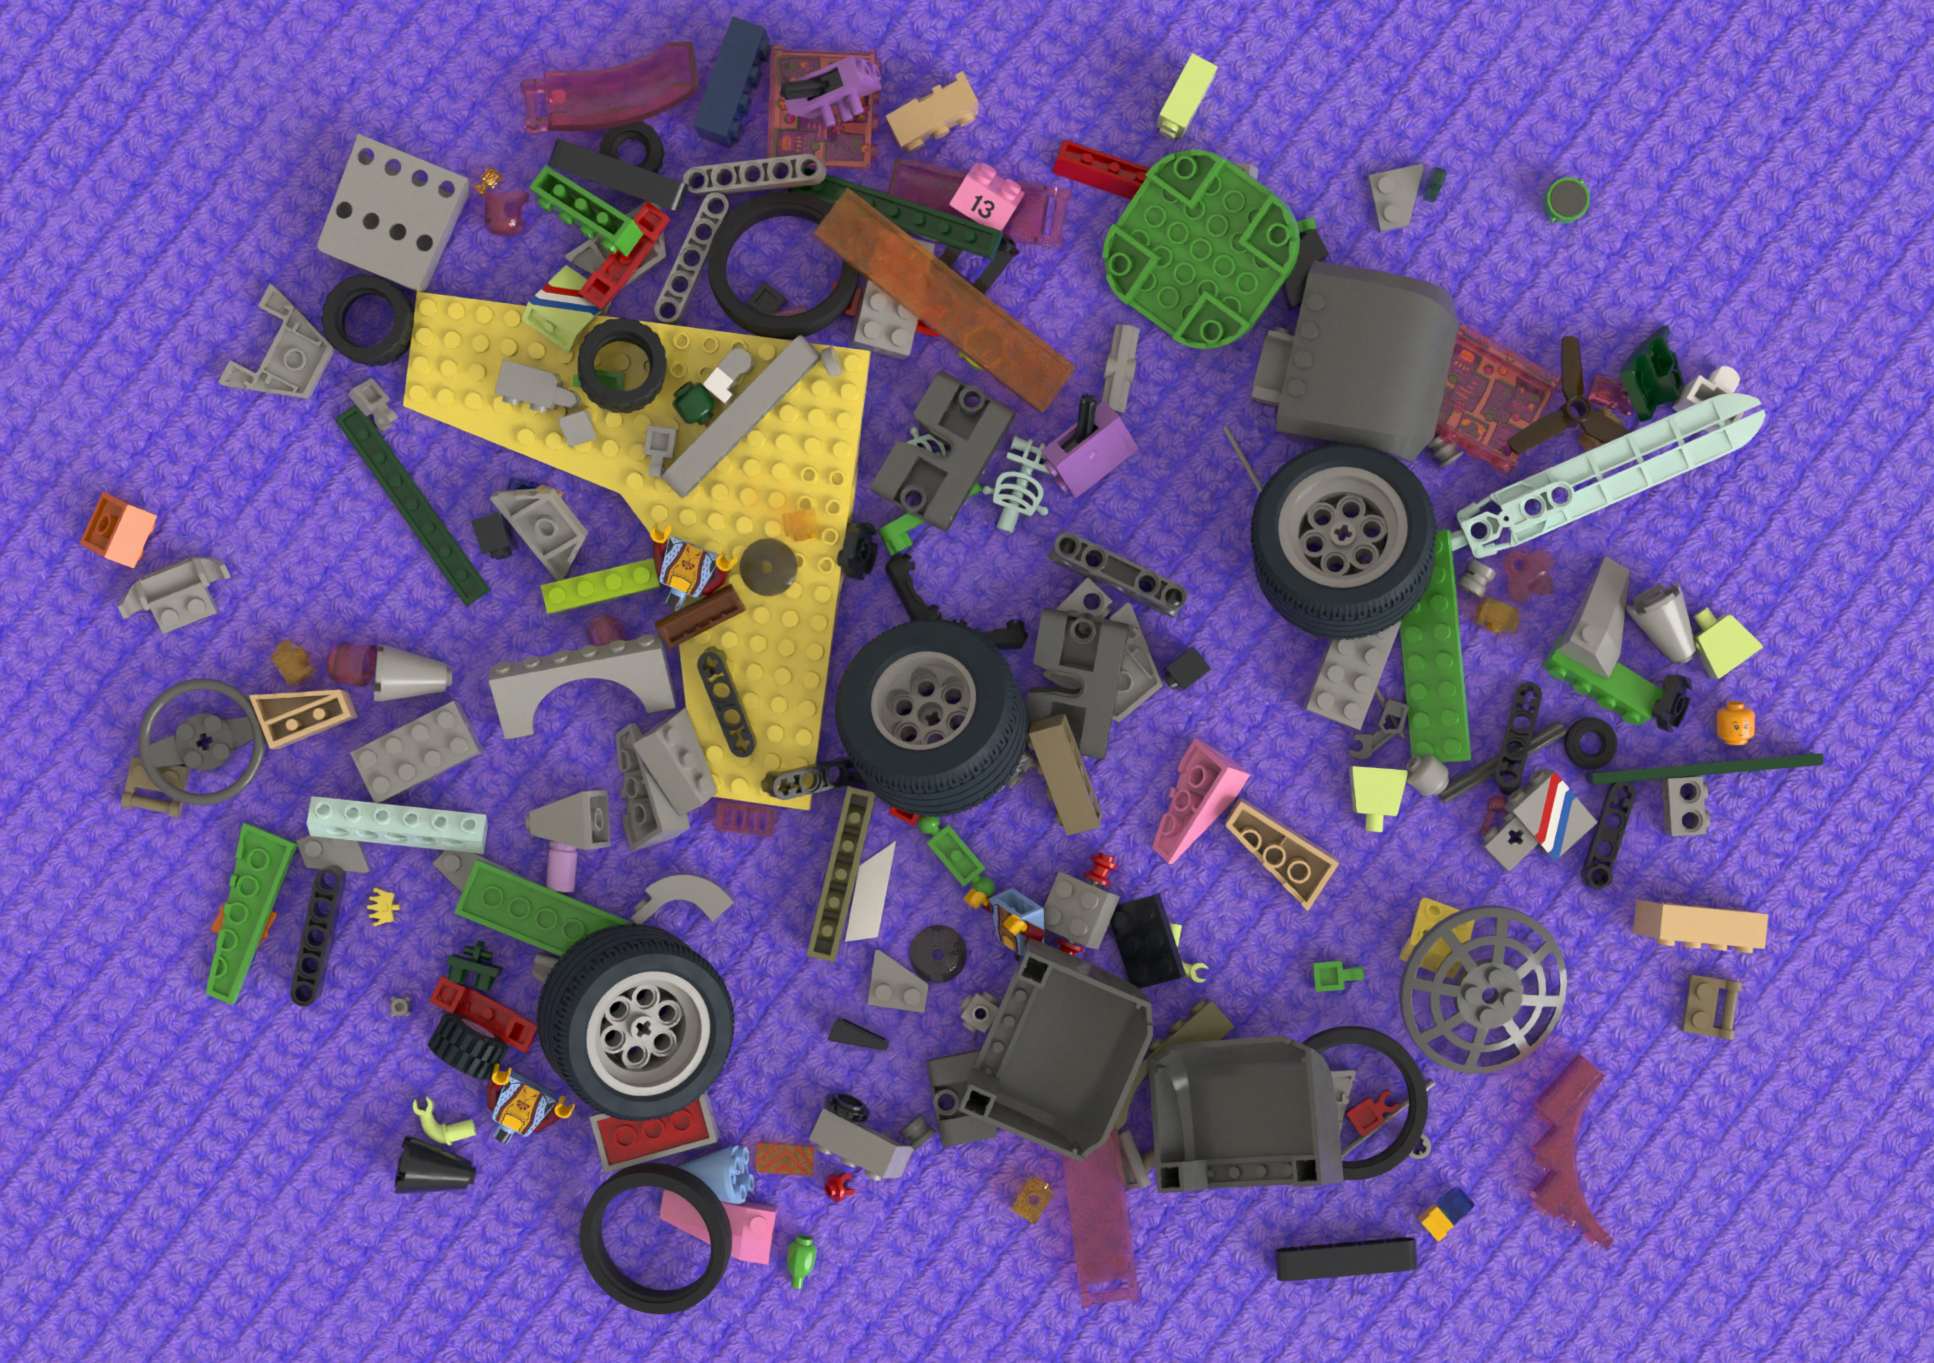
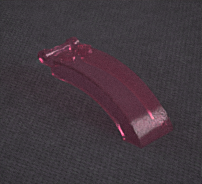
M664 42L660 49L643 58L611 68L591 71H548L544 74V79H524L520 83L521 93L525 98V131L533 135L541 131L609 129L651 118L677 106L693 96L699 89L693 42ZM537 93H544L546 117L538 116Z
M894 159L888 194L967 220L970 219L949 205L968 173L934 166L918 160ZM1014 181L1025 194L1002 229L1003 235L1010 237L1015 243L1061 249L1063 243L1061 233L1067 201L1071 200L1072 191L1064 188L1047 187L1041 183ZM1049 198H1056L1049 236L1043 235Z
M1112 1128L1107 1142L1085 1157L1084 1161L1079 1162L1062 1155L1082 1309L1091 1308L1092 1304L1129 1299L1131 1302L1140 1301L1117 1128ZM1128 1279L1129 1288L1089 1293L1088 1284Z

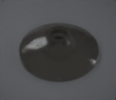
M765 538L753 542L746 548L740 560V574L743 582L751 591L758 595L775 596L785 592L793 584L797 575L798 566L795 554L788 545L777 539ZM764 562H769L772 566L769 573H765L762 570Z
M934 925L923 929L915 936L910 947L912 967L920 977L930 982L942 983L955 978L964 968L967 959V949L963 938L952 928L943 925ZM937 949L942 950L944 953V957L941 960L933 958L932 954Z

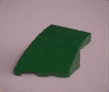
M1668 325L1659 328L1642 342L1628 357L1619 371V376L1640 422L1652 419L1657 405L1678 400L1684 388L1676 352L1670 351L1667 336L1671 333Z

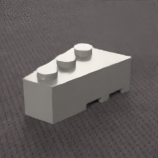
M686 707L662 719L632 744L679 816L702 806L717 793Z
M828 1108L822 1109L809 1137L810 1141L817 1144L815 1147L817 1150L831 1155L833 1152L841 1156L840 1162L852 1168H856L857 1165L866 1170L864 1174L874 1180L901 1178L913 1152V1148L909 1143L902 1145L890 1139L889 1134L883 1131L879 1133L865 1126L866 1123L847 1120L846 1118L838 1117L836 1113H832Z

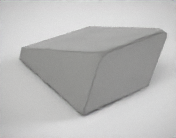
M583 410L558 418L569 447L598 439L589 411Z

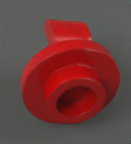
M835 1173L829 1174L824 1183L827 1197L832 1198L834 1202L838 1203L843 1201L844 1196L853 1195L855 1189L849 1188L845 1190L843 1187L844 1181L852 1178V1175L846 1173L839 1174L838 1176Z

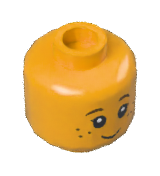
M1727 702L1726 707L1716 712L1717 736L1728 745L1746 744L1748 739L1752 738L1755 734L1754 711L1745 707L1744 702Z

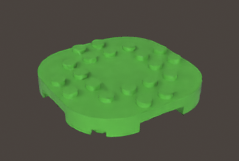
M1185 150L1172 153L1159 160L1149 169L1145 175L1147 178L1117 223L1112 224L1103 247V259L1105 260L1107 273L1105 276L1111 289L1123 303L1139 311L1173 336L1172 339L1178 343L1198 349L1227 346L1241 339L1254 327L1292 272L1300 248L1298 225L1291 209L1282 198L1225 157L1203 150Z

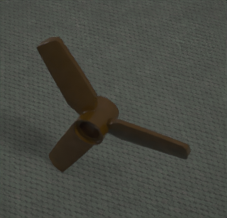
M1565 336L1561 340L1562 392L1566 402L1559 407L1557 412L1548 413L1507 440L1510 450L1515 454L1519 455L1562 433L1566 428H1575L1578 425L1582 427L1587 435L1604 444L1631 433L1604 414L1593 412L1590 401L1582 396L1584 385L1578 338ZM1570 407L1578 411L1579 417L1571 413Z

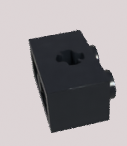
M497 512L471 521L483 555L492 559L502 560L513 556L512 551L519 549L511 524L502 513Z
M1193 646L1162 669L1166 673L1162 678L1172 690L1184 691L1209 672L1211 668Z

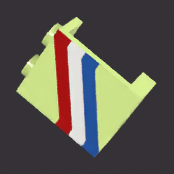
M565 265L528 302L521 320L569 353L575 347L580 333L597 315H606L611 302L603 310H600L579 295L578 292L587 282V279Z

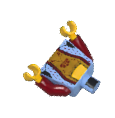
M656 522L650 532V536L653 539L656 573L660 576L659 582L671 587L665 603L682 609L687 594L695 598H701L702 595L708 596L725 584L731 568L738 561L736 556L731 561H728L725 557L727 550L718 555L676 536H670L668 540L667 537L671 532V526L667 525L664 532H661Z
M1012 888L996 896L986 898L987 896L983 892H976L975 889H971L965 896L964 901L972 908L978 909L981 905L984 910L992 913L998 940L1014 951V957L1017 962H1019L1029 938L1044 943L1043 907Z
M495 1064L492 1077L486 1086L487 1107L491 1110V1118L500 1123L493 1134L495 1139L508 1144L514 1132L527 1137L531 1132L538 1133L561 1118L570 1117L575 1104L573 1103L571 1106L564 1105L565 1096H561L555 1105L557 1100L554 1092L512 1071L510 1067L506 1072H501L498 1070L500 1064Z

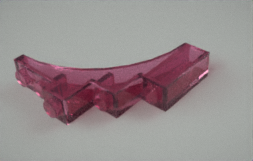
M1578 1054L1532 1104L1538 1110L1535 1115L1548 1127L1551 1123L1553 1125L1530 1149L1537 1155L1534 1161L1546 1172L1550 1168L1551 1170L1529 1193V1196L1535 1200L1532 1206L1544 1217L1549 1213L1556 1219L1564 1211L1561 1217L1573 1228L1578 1224L1584 1229L1585 1233L1582 1236L1594 1247L1600 1244L1607 1249L1614 1240L1598 1224L1588 1207L1579 1183L1576 1164L1577 1136L1582 1116L1593 1093L1606 1076L1585 1057Z

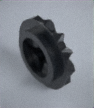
M844 1093L827 1095L825 1105L832 1113H836L838 1117L855 1122L867 1120L870 1110L861 1100Z

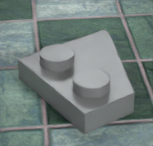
M1423 164L1368 175L1367 178L1379 233L1408 227L1424 169Z
M307 836L296 841L306 868L324 869L327 866L336 865L349 872L367 873L372 871L360 841Z
M875 949L867 1005L924 1013L929 983L893 960L882 950Z

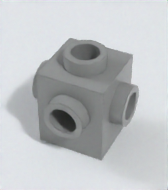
M976 990L973 996L968 993L959 1006L963 1010L960 1014V1017L964 1019L962 1025L974 1033H977L978 1030L985 1033L988 1028L990 1029L998 1011L999 1005L997 1002L999 1000L987 991L980 993ZM979 1008H983L986 1011V1016L982 1019L975 1016V1011Z

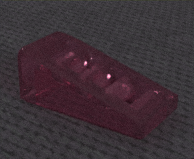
M719 801L715 830L773 837L777 808ZM727 809H732L730 825H725ZM738 810H744L742 827L736 826ZM750 811L755 812L753 828H748ZM761 813H767L765 830L760 829Z

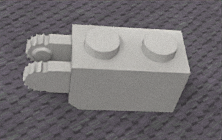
M503 359L495 389V394L503 396V402L519 406L520 401L531 403L529 409L547 413L548 408L556 410L558 405L569 408L578 407L582 399L578 392L562 388L564 381L559 374Z

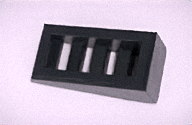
M842 1017L837 1018L827 1039L833 1042L878 1050H887L889 1046L888 1039Z

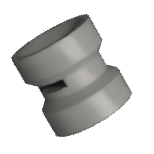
M1471 559L1467 566L1468 572L1465 576L1460 577L1457 585L1469 594L1482 599L1486 592L1485 586L1487 582H1491L1494 579L1496 572L1481 562Z

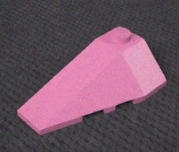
M1197 738L1193 740L1180 761L1177 771L1181 773L1176 788H1171L1169 797H1172L1168 813L1162 816L1152 846L1169 864H1173L1235 800L1250 776L1233 759Z
M664 1189L659 1218L711 1245L708 1229L698 1211L680 1195ZM745 1201L742 1204L721 1202L728 1215L732 1230L731 1256L742 1261L768 1265L778 1207Z

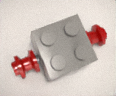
M1099 852L1098 856L1091 855L1090 857L1094 863L1091 872H1084L1083 874L1084 877L1090 879L1089 883L1059 871L1043 908L1044 928L1065 937V939L1057 937L1056 942L1060 945L1059 950L1072 956L1084 950L1077 943L1096 950L1099 949L1120 899V896L1100 888V884L1110 887L1111 882L1107 879L1110 870H1117L1118 865L1113 863L1115 858Z

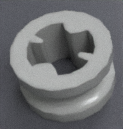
M1423 1133L1420 1137L1422 1138L1421 1143L1424 1145L1423 1150L1420 1151L1418 1149V1153L1412 1151L1409 1154L1414 1159L1425 1158L1431 1150L1430 1140Z

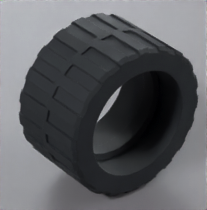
M366 274L348 277L345 281L339 282L334 286L335 288L329 292L326 302L323 304V314L321 317L325 337L328 338L329 343L334 349L353 362L370 367L387 365V363L398 360L402 354L407 352L411 344L415 311L412 308V303L404 296L401 290L379 276H368ZM374 294L381 296L394 309L395 321L391 333L383 342L373 347H361L354 344L345 332L344 324L348 309L356 300L366 295Z
M626 318L606 320L604 323L596 325L591 332H588L584 337L583 343L580 345L578 356V378L581 382V388L587 394L588 399L592 403L597 404L599 408L617 414L639 411L647 404H651L662 389L667 367L666 351L664 345L660 342L659 336L649 326L640 323V321ZM618 341L630 342L640 347L647 354L650 371L647 379L641 386L628 391H617L606 387L599 381L594 370V361L599 350L607 344Z

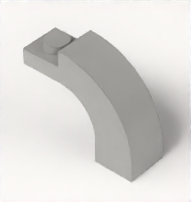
M676 874L665 877L646 888L645 891L652 899L649 901L645 897L633 908L636 914L631 919L636 924H643L665 903L672 900H687L696 904L713 922L736 900L723 886L710 878L697 874Z

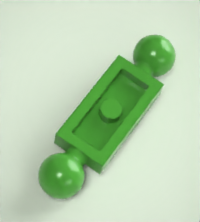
M920 815L917 820L919 830L933 836L926 843L964 887L971 882L973 884L972 889H975L976 892H983L987 896L986 898L992 897L995 892L994 882L987 877L980 876V873L986 868L948 824L941 829L938 816L928 817L927 815Z

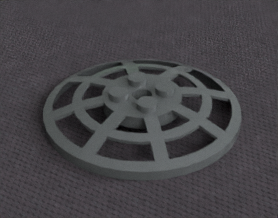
M1483 905L1451 914L1424 934L1410 954L1401 977L1399 992L1400 1011L1411 1039L1425 1055L1437 1064L1458 1072L1484 1074L1500 1071L1517 1064L1543 1044L1560 1018L1567 990V974L1562 953L1555 939L1541 924L1516 909ZM1496 917L1495 935L1479 936L1461 944L1452 931L1457 926L1475 919ZM1508 919L1529 926L1541 935L1545 942L1533 953L1521 942L1507 937ZM1442 937L1452 951L1439 965L1433 981L1417 978L1418 968L1425 955ZM1494 945L1492 959L1474 962L1468 953L1481 946ZM1506 946L1519 951L1526 957V960L1515 970L1503 962ZM1551 951L1556 958L1559 969L1560 984L1558 995H1546V979L1540 964ZM1459 960L1464 970L1459 975L1455 985L1443 983L1448 970ZM1534 969L1538 992L1537 994L1523 993L1521 979ZM1487 988H1494L1493 997L1489 1000H1483V992ZM1413 989L1430 992V1010L1436 1024L1421 1033L1416 1026L1413 1015ZM1440 995L1452 996L1457 1010L1456 1013L1445 1020L1440 1010ZM1520 1006H1534L1529 1019L1519 1029L1513 1017L1518 1012ZM1555 1007L1546 1027L1529 1045L1524 1035L1536 1023L1542 1008ZM1464 1021L1476 1027L1472 1042L1458 1037L1451 1029ZM1503 1025L1509 1034V1037L1506 1039L1484 1044L1488 1029ZM1443 1034L1454 1045L1469 1050L1464 1065L1443 1058L1427 1042ZM1513 1043L1519 1051L1518 1054L1499 1063L1475 1067L1481 1052L1500 1050Z

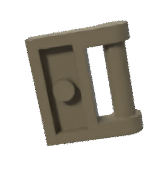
M131 757L126 787L121 799V807L127 809L137 807L168 813L170 817L180 818L184 805L183 802L175 799L172 802L136 796L137 787L162 791L155 786L146 774L141 759L139 757ZM180 765L157 767L161 775L170 784L186 791L191 768Z
M1689 974L1681 1031L1734 1040L1735 1031L1733 1030L1738 991H1742L1743 983ZM1719 988H1724L1727 991L1721 1028L1713 1026Z

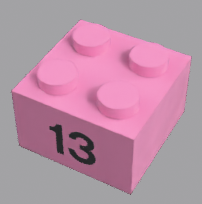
M976 162L949 205L979 224L1002 231L1025 193L1021 191V187L1016 182L1010 179L1005 181L997 176V172L991 166L984 163L980 165Z

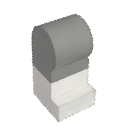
M733 349L726 355L703 385L725 404H730L737 396L731 389L742 375L749 374L754 368L755 360L753 355L744 349Z

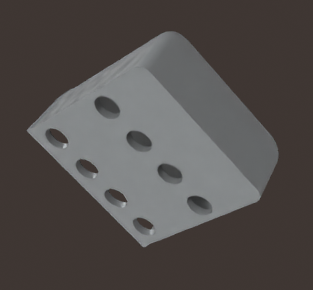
M357 134L354 147L317 244L318 249L331 258L379 276L409 290L425 292L461 210L468 199V178ZM364 149H371L374 152V160H371L365 154ZM393 159L398 160L401 164V171L398 172L386 167L387 162ZM416 171H425L428 175L427 183L413 178V174ZM449 181L453 183L455 191L452 194L440 189L439 186L443 182Z

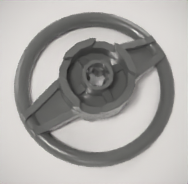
M190 679L177 683L163 691L147 709L138 735L140 759L150 780L164 794L179 802L191 805L204 806L221 803L242 792L258 773L265 753V735L252 702L240 690L225 682L214 679ZM210 690L226 695L234 700L247 715V717L226 720L224 717L214 713L196 714L179 725L175 735L150 744L151 730L159 712L169 701L189 691ZM204 735L213 739V742L209 744L208 750L206 746L202 745ZM254 740L252 757L245 772L229 787L214 793L195 794L183 791L170 784L157 769V767L181 764L201 771L220 769L229 764L236 749Z

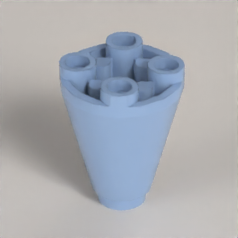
M730 1146L678 1166V1168L686 1170L702 1180L711 1188L721 1202L742 1204L747 1197L748 1191H753L754 1189L753 1175L748 1173L749 1152L747 1147Z

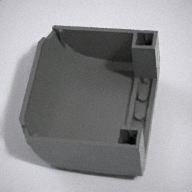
M1314 261L1308 273L1277 412L1276 431L1290 441L1317 446L1332 445L1334 443H1353V445L1370 446L1377 448L1378 451L1382 450L1400 461L1414 463L1416 457L1426 445L1428 446L1435 436L1459 328V321L1451 292L1435 284L1412 277Z
M1029 938L962 1093L958 1111L1076 1161H1084L1085 1157L1107 1142L1153 1038L1151 1001L1140 989L1125 979L1061 950Z
M1286 1036L1177 1043L1166 1048L1164 1052L1155 1058L1148 1060L1158 1193L1273 1185H1294V1187L1316 1186L1344 1182L1339 1119L1333 1078L1328 1064L1313 1048Z

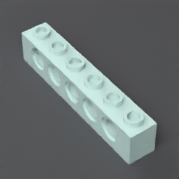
M311 796L307 818L310 836L484 854L488 830L487 817L483 814Z

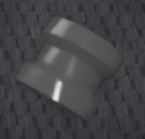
M919 1114L903 1127L899 1133L903 1137H907L911 1141L910 1146L913 1150H916L928 1141L936 1131L933 1127H928L924 1116Z

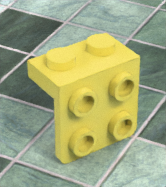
M1422 898L1419 902L1411 936L1401 949L1399 959L1407 962L1414 947L1425 933L1441 920L1461 910L1429 898ZM1475 920L1452 929L1461 944L1470 940ZM1442 937L1427 952L1419 967L1436 973L1439 965L1452 951ZM1459 960L1451 966L1445 978L1453 979L1462 968Z

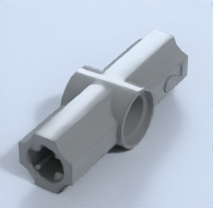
M1124 324L1115 325L1111 353L1108 354L1105 367V386L1102 402L1105 401L1117 414H1124L1126 410L1129 386L1133 382L1137 359L1134 358L1140 328Z

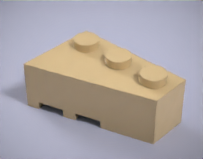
M963 71L955 75L957 81L943 88L939 84L932 88L933 93L919 100L915 98L886 115V122L901 152L906 150L909 152L916 151L925 145L924 141L931 137H934L935 140L942 138L950 133L949 128L957 124L963 127L976 119L978 100Z
M347 690L249 695L270 749L283 748L358 718Z

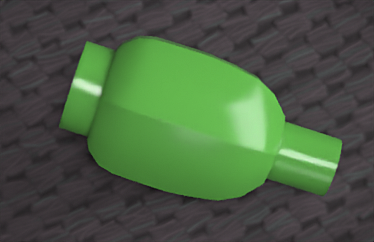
M796 1235L795 1241L790 1243L788 1247L787 1269L792 1275L791 1287L796 1289L802 1288L804 1277L811 1273L815 1264L817 1249L812 1243L813 1237L809 1235Z

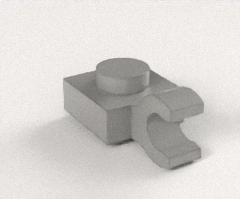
M373 378L354 387L349 392L348 396L366 417L370 414L374 415L375 424L382 432L392 426L391 423L397 420L396 413L387 406L390 398Z
M647 426L643 454L652 456L649 476L661 478L665 473V458L674 459L678 430Z

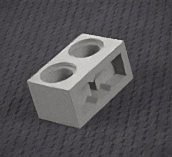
M1088 577L1056 610L1076 614L1090 613L1096 618L1104 619L1112 611L1108 606L1113 601ZM1094 594L1099 598L1100 604L1097 609L1089 610L1084 606L1083 600L1086 595ZM1079 623L1077 629L1080 633L1089 634L1091 632L1088 623Z
M1703 776L1661 779L1665 835L1687 836L1707 834L1706 828L1710 826L1709 812L1705 810L1704 799L1708 797L1707 783L1703 782ZM1684 784H1688L1691 787V795L1687 799H1683L1680 795V788ZM1687 812L1693 816V824L1689 828H1685L1682 824V817Z

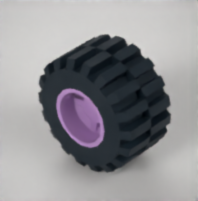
M449 1012L444 1014L427 1044L433 1054L446 1064L471 1077L484 1080L491 1079L495 1064L501 1063L509 1049L508 1045L501 1040V1037L491 1033L466 1016Z

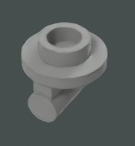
M537 953L532 967L533 976L538 981L545 983L548 973H551V968L558 962V958Z

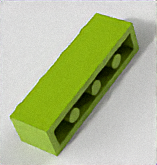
M654 558L540 585L547 614L551 615L663 588V584L659 582L660 576L656 573Z

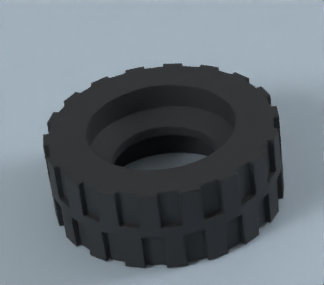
M628 119L626 121H617V124H612L606 133L604 132L602 142L599 145L601 154L619 160L618 148L620 144L627 139H637L646 148V156L637 167L659 173L658 170L663 166L664 150L662 141L653 127L641 120Z

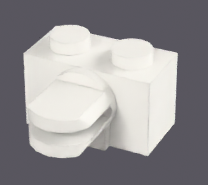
M1722 366L1712 372L1708 380L1699 375L1684 386L1680 398L1676 400L1672 408L1679 412L1711 397L1734 393L1739 384L1740 377L1733 368L1728 366ZM1744 412L1724 420L1725 425L1727 426L1740 420ZM1715 424L1704 430L1711 433L1720 428L1718 424Z

